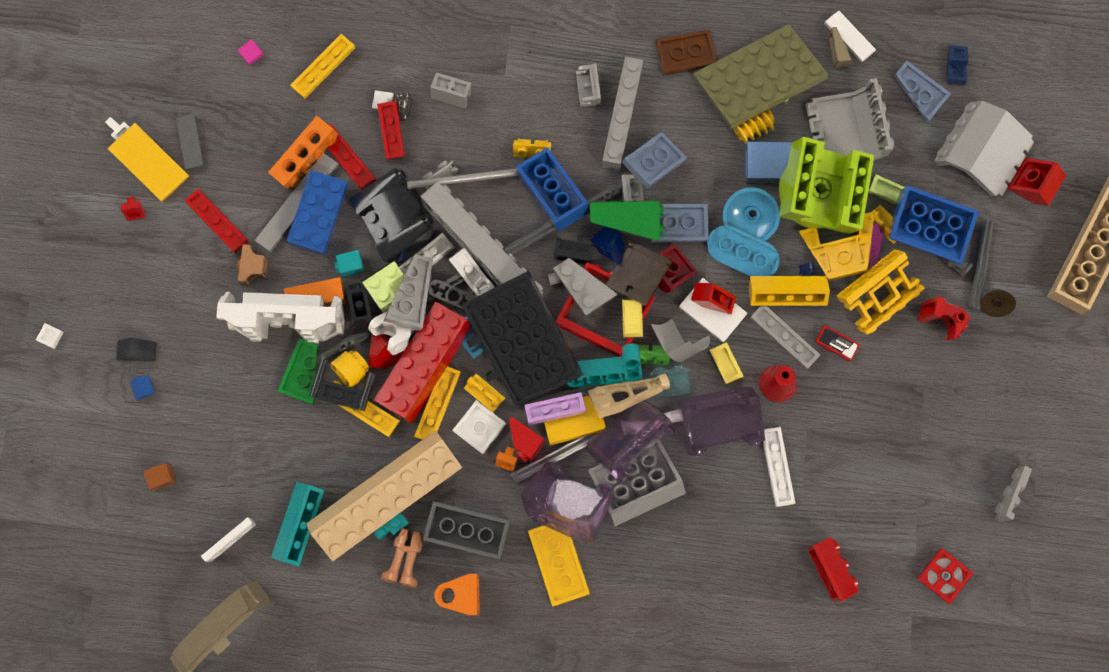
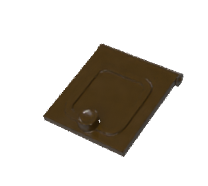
M630 241L628 249L606 283V286L646 306L673 261Z

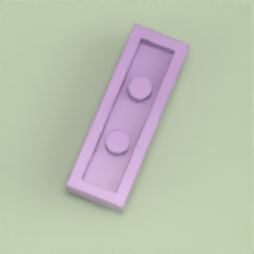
M581 392L525 405L529 425L586 413Z

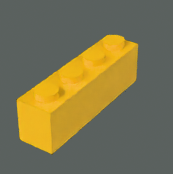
M750 276L749 297L751 306H828L830 289L827 276Z

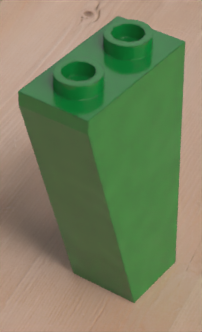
M660 200L590 202V222L654 240H660V235H664V224H660V216L664 215L663 205H660Z

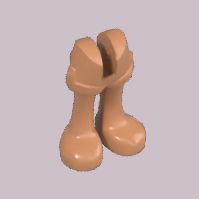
M402 528L394 541L396 551L391 567L388 571L381 574V580L397 583L404 553H407L399 584L416 588L418 583L413 577L412 571L416 554L421 552L423 546L421 532L414 531L411 545H406L409 529Z

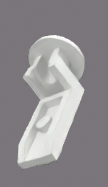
M465 248L449 259L476 296L494 288V285L485 276Z

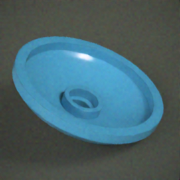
M756 187L743 188L735 192L727 200L723 210L724 225L734 226L765 241L778 228L780 209L775 198L767 191ZM754 210L756 216H751L749 212Z

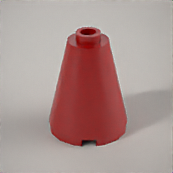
M771 365L762 372L759 378L760 391L766 399L772 402L787 401L797 390V377L794 371L785 365Z

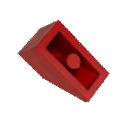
M695 283L691 298L692 302L701 307L726 314H732L736 300L735 295L714 283Z

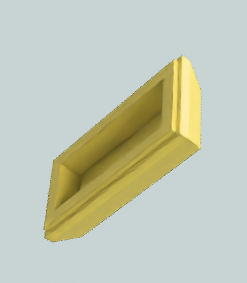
M632 299L622 300L623 338L643 337L642 304Z
M727 342L709 350L726 384L744 377Z

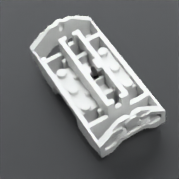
M226 292L224 296H221L217 307L218 320L227 321L229 330H236L254 342H261L262 339L268 338L269 324L271 327L280 328L282 325H289L290 328H295L304 340L314 344H319V341H326L336 335H344L345 325L342 299L338 296H334L330 307H323L324 299L317 295L243 293V302L235 303L234 296L230 292Z

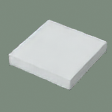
M476 400L452 431L481 454H484L507 423Z

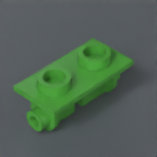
M636 344L639 347L641 364L669 365L670 357L665 353L662 346L653 345L652 351H649V345Z

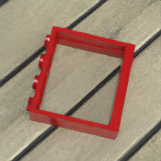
M587 262L584 267L587 272L605 283L608 282L613 273L612 271L606 272L602 270V267L598 264L595 265ZM569 295L556 320L558 327L616 357H622L621 346L566 319L575 302L571 295ZM652 295L648 304L642 310V323L654 302V295ZM628 337L625 345L632 344L635 337Z

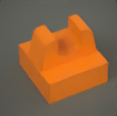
M507 446L505 453L498 452L495 466L514 472L517 458L513 456L515 449Z

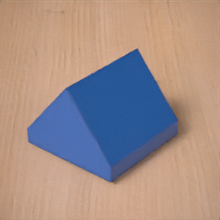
M149 376L136 377L130 382L136 401L155 394Z

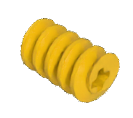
M767 110L734 127L733 130L738 139L747 144L748 137L754 141V134L760 138V131L764 134L768 133L767 128L773 131L775 120L771 111Z

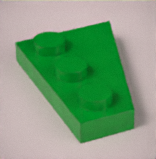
M299 338L277 392L314 405L315 398L310 397L309 394L317 372V344Z

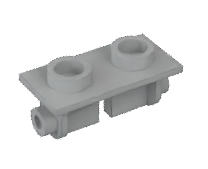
M445 160L437 166L438 170L434 173L430 171L422 178L425 180L456 176L459 170L455 165L451 166L453 161L447 162Z

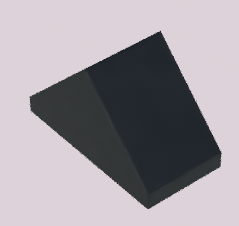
M137 338L119 340L117 343L116 360L155 361L157 342Z

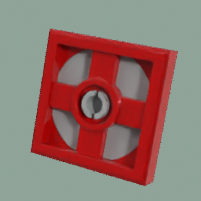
M939 548L917 577V580L949 605L974 573L943 548Z

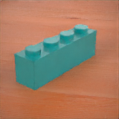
M296 482L271 558L296 566L300 565L310 535L306 523L316 517L324 490Z

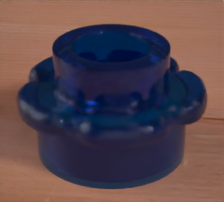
M813 262L799 266L800 272L798 273L803 274V276L813 275L817 267H814Z

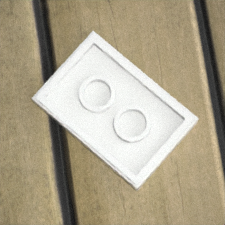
M702 278L699 283L709 282ZM693 290L679 306L683 312L722 343L725 342L747 315V312L736 303L734 304L732 314L701 307L691 301Z

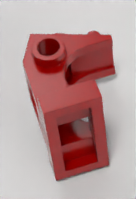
M936 297L921 304L917 321L926 323L937 318L944 320L948 327L945 341L959 339L962 336L960 333L968 327L967 323L971 317L963 308L946 303V299L942 297Z

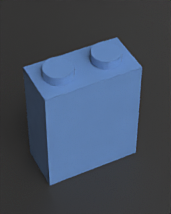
M748 142L745 147L746 183L779 184L781 175L788 165L791 143L793 142Z

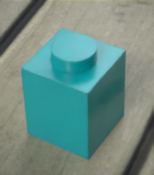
M358 250L336 255L335 269L343 278L365 273L361 254Z

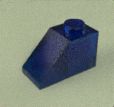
M604 226L591 239V242L600 254L618 265L622 263L625 243L621 238L622 233L618 229Z

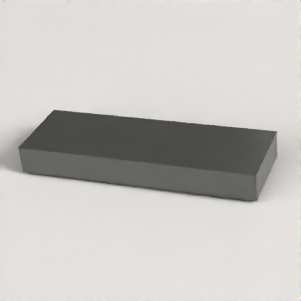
M190 114L176 117L185 170L190 171L204 168L196 115Z

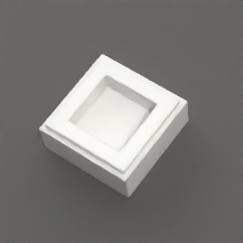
M45 323L36 341L55 349L64 332Z

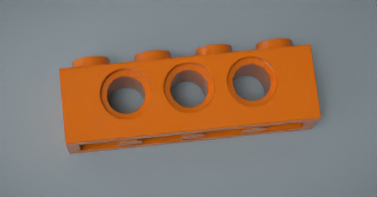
M316 116L268 173L288 190L295 188L299 184L300 178L311 170L312 164L323 156L324 150L335 142L338 133L320 117ZM320 137V141L314 144V139ZM308 151L307 156L301 158L302 153ZM296 165L295 170L289 172L290 167Z

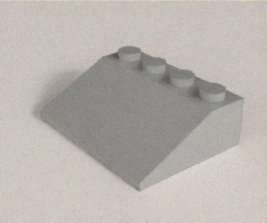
M659 438L641 445L640 454L617 456L588 470L614 526L686 494L683 481Z

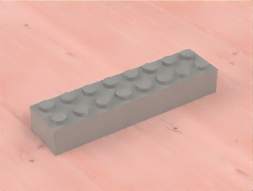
M437 181L421 195L425 209L462 248L466 249L473 260L497 285L527 271L524 267H518L515 263L517 260L511 253L506 254L503 251V245L497 239L493 240L490 237V231L484 225L480 226L476 222L478 220L471 211L467 212L463 208L464 204L459 198L454 199L450 194L451 190L445 184L441 185ZM535 281V283H536V285H537V287H538V289H539V291H540V293H541V295H542V297H543V292H542L543 288H542V286H541L537 281Z

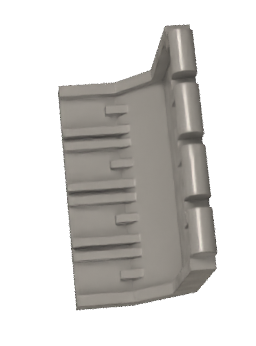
M877 78L869 79L865 87L854 92L812 98L811 102L806 103L807 116L814 117L808 120L811 134H818L813 136L812 139L825 142V150L845 155L850 154L851 150H857L873 154V161L888 156L894 148V140L889 134L890 122L888 119L886 120V104L882 102V87L878 84Z
M985 101L970 102L966 105L962 116L956 121V126L947 136L946 142L937 152L933 162L938 166L951 165L965 171L988 194L1001 198L1008 187L1007 184H1010L1017 172L1016 169H1019L1026 157L1025 154H1028L1034 141L1031 139L1032 135L1007 110Z

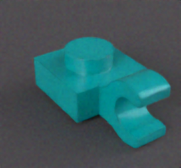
M400 512L385 523L384 526L377 529L374 534L379 540L389 532L395 536L409 522Z

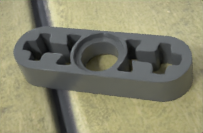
M435 279L429 282L428 293L431 296L461 309L463 307L459 303L462 300L463 294H466L464 298L467 300L476 297L440 280ZM439 283L440 288L444 290L445 286L449 288L445 292V297L442 298L441 295L443 293L437 291L434 294L431 286ZM452 290H456L459 293V298L456 301H450L448 298V294Z

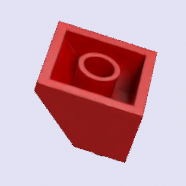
M1025 158L1009 184L1008 189L1033 204L1049 206L1063 183L1066 174L1058 162Z
M511 416L509 421L516 457L525 463L527 460L532 462L545 444L544 438Z

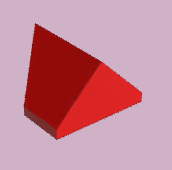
M372 334L368 366L382 370L387 369L399 361L404 351L392 355L387 350L388 342L392 337L388 334L377 336Z

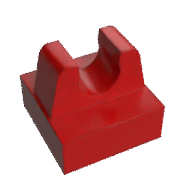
M135 196L128 197L127 203L121 204V211L127 221L146 217V211L140 201H135Z

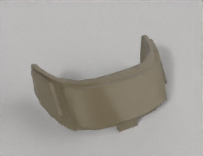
M255 580L245 584L220 603L179 643L171 655L170 662L177 672H193L213 650L217 655H220L232 643L227 637L247 618L259 609L273 605L275 602L268 596L258 581Z

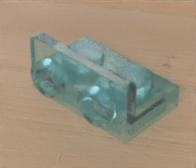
M674 366L671 370H665L664 367H658L650 371V379L666 373L670 383L669 389L663 390V392L652 397L690 394L689 368Z

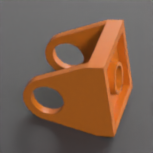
M467 574L439 585L434 594L436 603L441 607L470 616L480 615L479 575ZM451 588L454 591L455 597L452 602L446 604L442 600V593L444 590Z

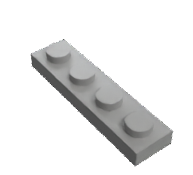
M760 306L750 317L756 325L806 370L820 356L814 348L767 306Z

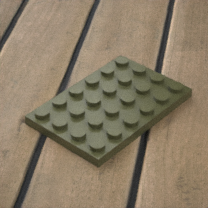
M788 24L693 73V77L732 129L828 79V73Z

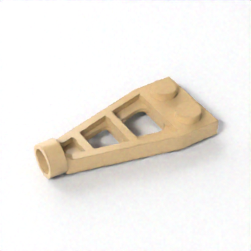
M665 373L652 379L598 386L588 390V394L599 418L619 413L663 392V390L669 389L670 383ZM634 389H647L637 395L633 392ZM627 392L629 397L620 402H615L612 394Z

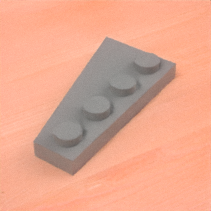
M417 254L412 257L383 321L419 331L423 328L433 259Z

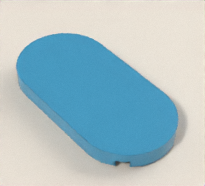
M719 226L708 237V251L715 260L748 276H772L779 267V254L773 245L734 226Z

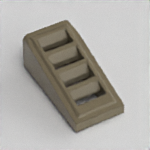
M833 27L829 33L834 69L847 68L852 61L837 27Z

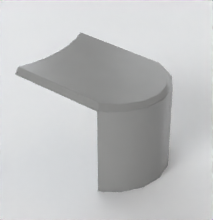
M672 318L661 325L651 324L665 353L677 362L690 358L706 349L709 345V336L694 344L690 341L685 343Z

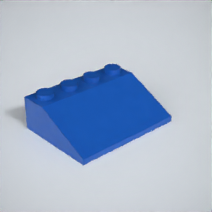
M907 185L900 191L894 210L889 239L962 264L979 211Z

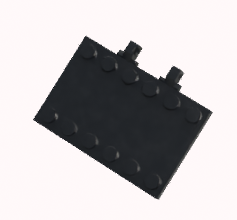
M529 270L462 304L475 329L473 332L475 336L466 341L469 348L481 343L482 347L484 346L494 368L484 375L487 382L495 378L502 381L516 407L583 375Z

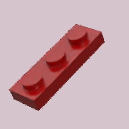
M391 101L377 104L386 159L406 157L397 102Z

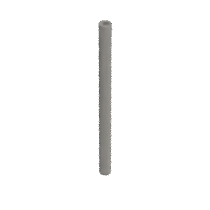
M515 168L407 182V188L431 187L437 181L441 185L512 177L518 176Z

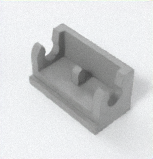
M596 63L579 66L578 71H576L580 107L600 105L601 95Z
M436 73L430 87L431 99L466 109L467 99L471 95L472 83Z
M633 174L622 175L623 201L644 200L642 183ZM633 179L635 183L630 186V181Z

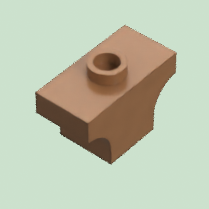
M243 244L241 259H238L237 270H239L238 282L242 286H250V283L256 278L266 279L268 260L264 255H256L251 245Z

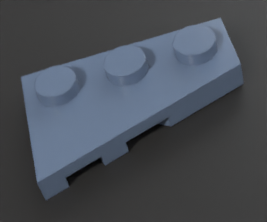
M908 61L903 64L894 76L927 123L951 95L950 92Z

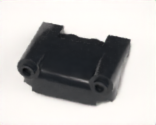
M397 168L392 169L349 198L357 215H361L377 243L375 247L382 260L389 263L404 249L414 244L429 242L432 238L434 225L433 219L423 206L416 189L407 188V182H409L406 180L407 176L402 169L398 170Z

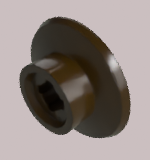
M995 289L983 296L980 305L982 311L987 315L1002 317L1010 314L1015 309L1016 299L1009 292Z

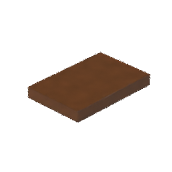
M710 29L656 39L663 76L701 69L717 61Z

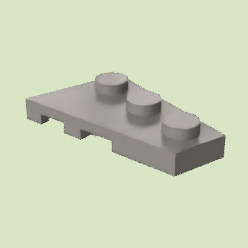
M570 258L553 268V271L585 317L617 296V293Z
M1022 466L1014 470L1011 476L1013 481L1010 486L1008 485L1003 492L1005 497L1002 503H999L995 508V520L1002 523L1014 519L1015 514L1012 510L1020 503L1021 499L1018 497V494L1022 493L1025 489L1032 471L1031 468Z

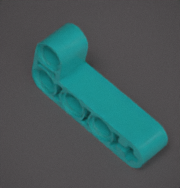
M626 344L622 347V357L577 361L583 375L567 384L570 387H585L641 379L642 369L639 347L636 344Z

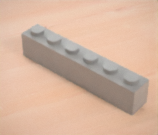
M625 56L602 159V168L620 171L643 67V60Z

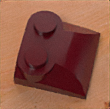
M675 243L658 253L673 261L658 285L661 291L671 293L698 273Z

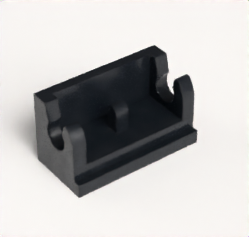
M557 238L554 259L565 261L570 258L578 264L586 265L587 262L591 264L594 244Z

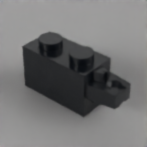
M360 283L350 284L349 290H347V304L353 335L370 332L368 327L372 321L366 288H362Z

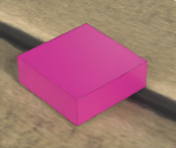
M252 39L238 49L239 54L249 66L264 55Z

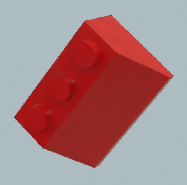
M829 537L807 548L833 602H842L858 592V583L854 576H850L847 570L849 565L845 558H841L838 552L840 547L835 539L832 540Z

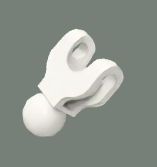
M385 312L375 317L370 322L368 329L375 336L381 334L390 335L392 338L388 342L387 350L392 355H395L407 348L409 338L417 330L383 321L387 314Z

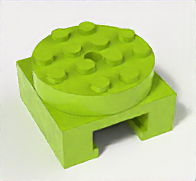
M806 137L791 143L788 165L784 169L779 182V197L781 201L779 217L794 220L799 225L807 228H827L847 234L862 230L874 155L857 150H851L848 155L825 150V142Z

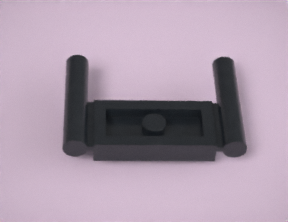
M320 359L309 396L365 412L376 374L368 373L362 391L322 380L328 361Z

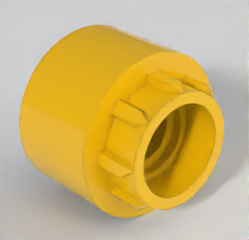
M355 350L349 353L345 351L330 363L332 370L342 383L351 388L366 377L365 373L369 370L366 361Z

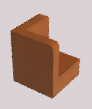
M163 463L144 471L149 490L157 491L177 483L172 467L168 463Z

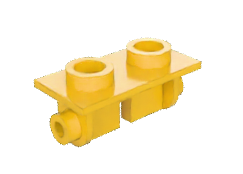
M518 138L513 143V157L531 158L547 147L551 151V142H548V140H535L534 144H531V140Z
M879 205L872 211L874 214L873 224L879 223V228L883 230V234L889 239L893 216ZM889 239L893 244H895V243L897 242V241H894V240Z
M477 374L473 377L471 376L464 387L467 392L492 413L505 399L504 396Z

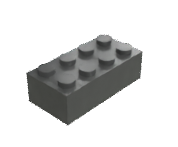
M433 501L423 541L501 561L511 522L510 520Z

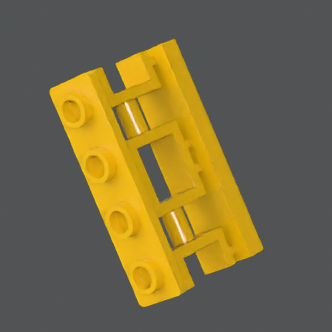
M894 249L871 267L868 272H865L836 295L839 301L845 304L844 307L846 309L852 310L856 307L861 318L855 322V325L858 326L859 332L866 335L873 333L879 325L888 321L895 312L903 309L910 300L918 297L920 292L925 289L922 284H919L918 278L911 277L908 279L902 269L909 264L908 260H906L908 257L905 252ZM894 270L897 277L891 280L888 274ZM901 283L905 289L899 293L896 287ZM885 284L890 295L879 303L874 292ZM865 293L868 300L862 304L858 298ZM873 307L877 312L869 316L867 310Z

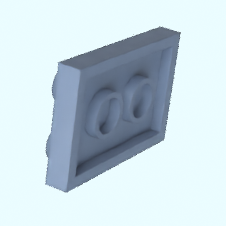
M661 132L625 157L622 163L649 189L683 164L687 157Z
M660 204L663 205L664 215L660 216V224H664V235H660V240L651 239V243L707 242L709 240L708 204Z

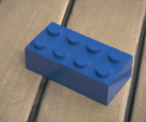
M548 147L516 166L518 177L557 232L562 231L590 213L588 202Z
M310 170L287 239V243L290 246L326 256L349 187L347 181Z

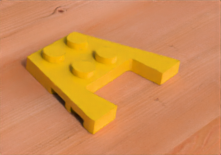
M873 212L864 215L862 230H859V235L821 244L817 228H808L800 231L802 238L829 281L868 272L874 222Z

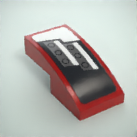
M822 326L815 340L816 344L829 352L836 353L846 361H852L860 344L827 326Z

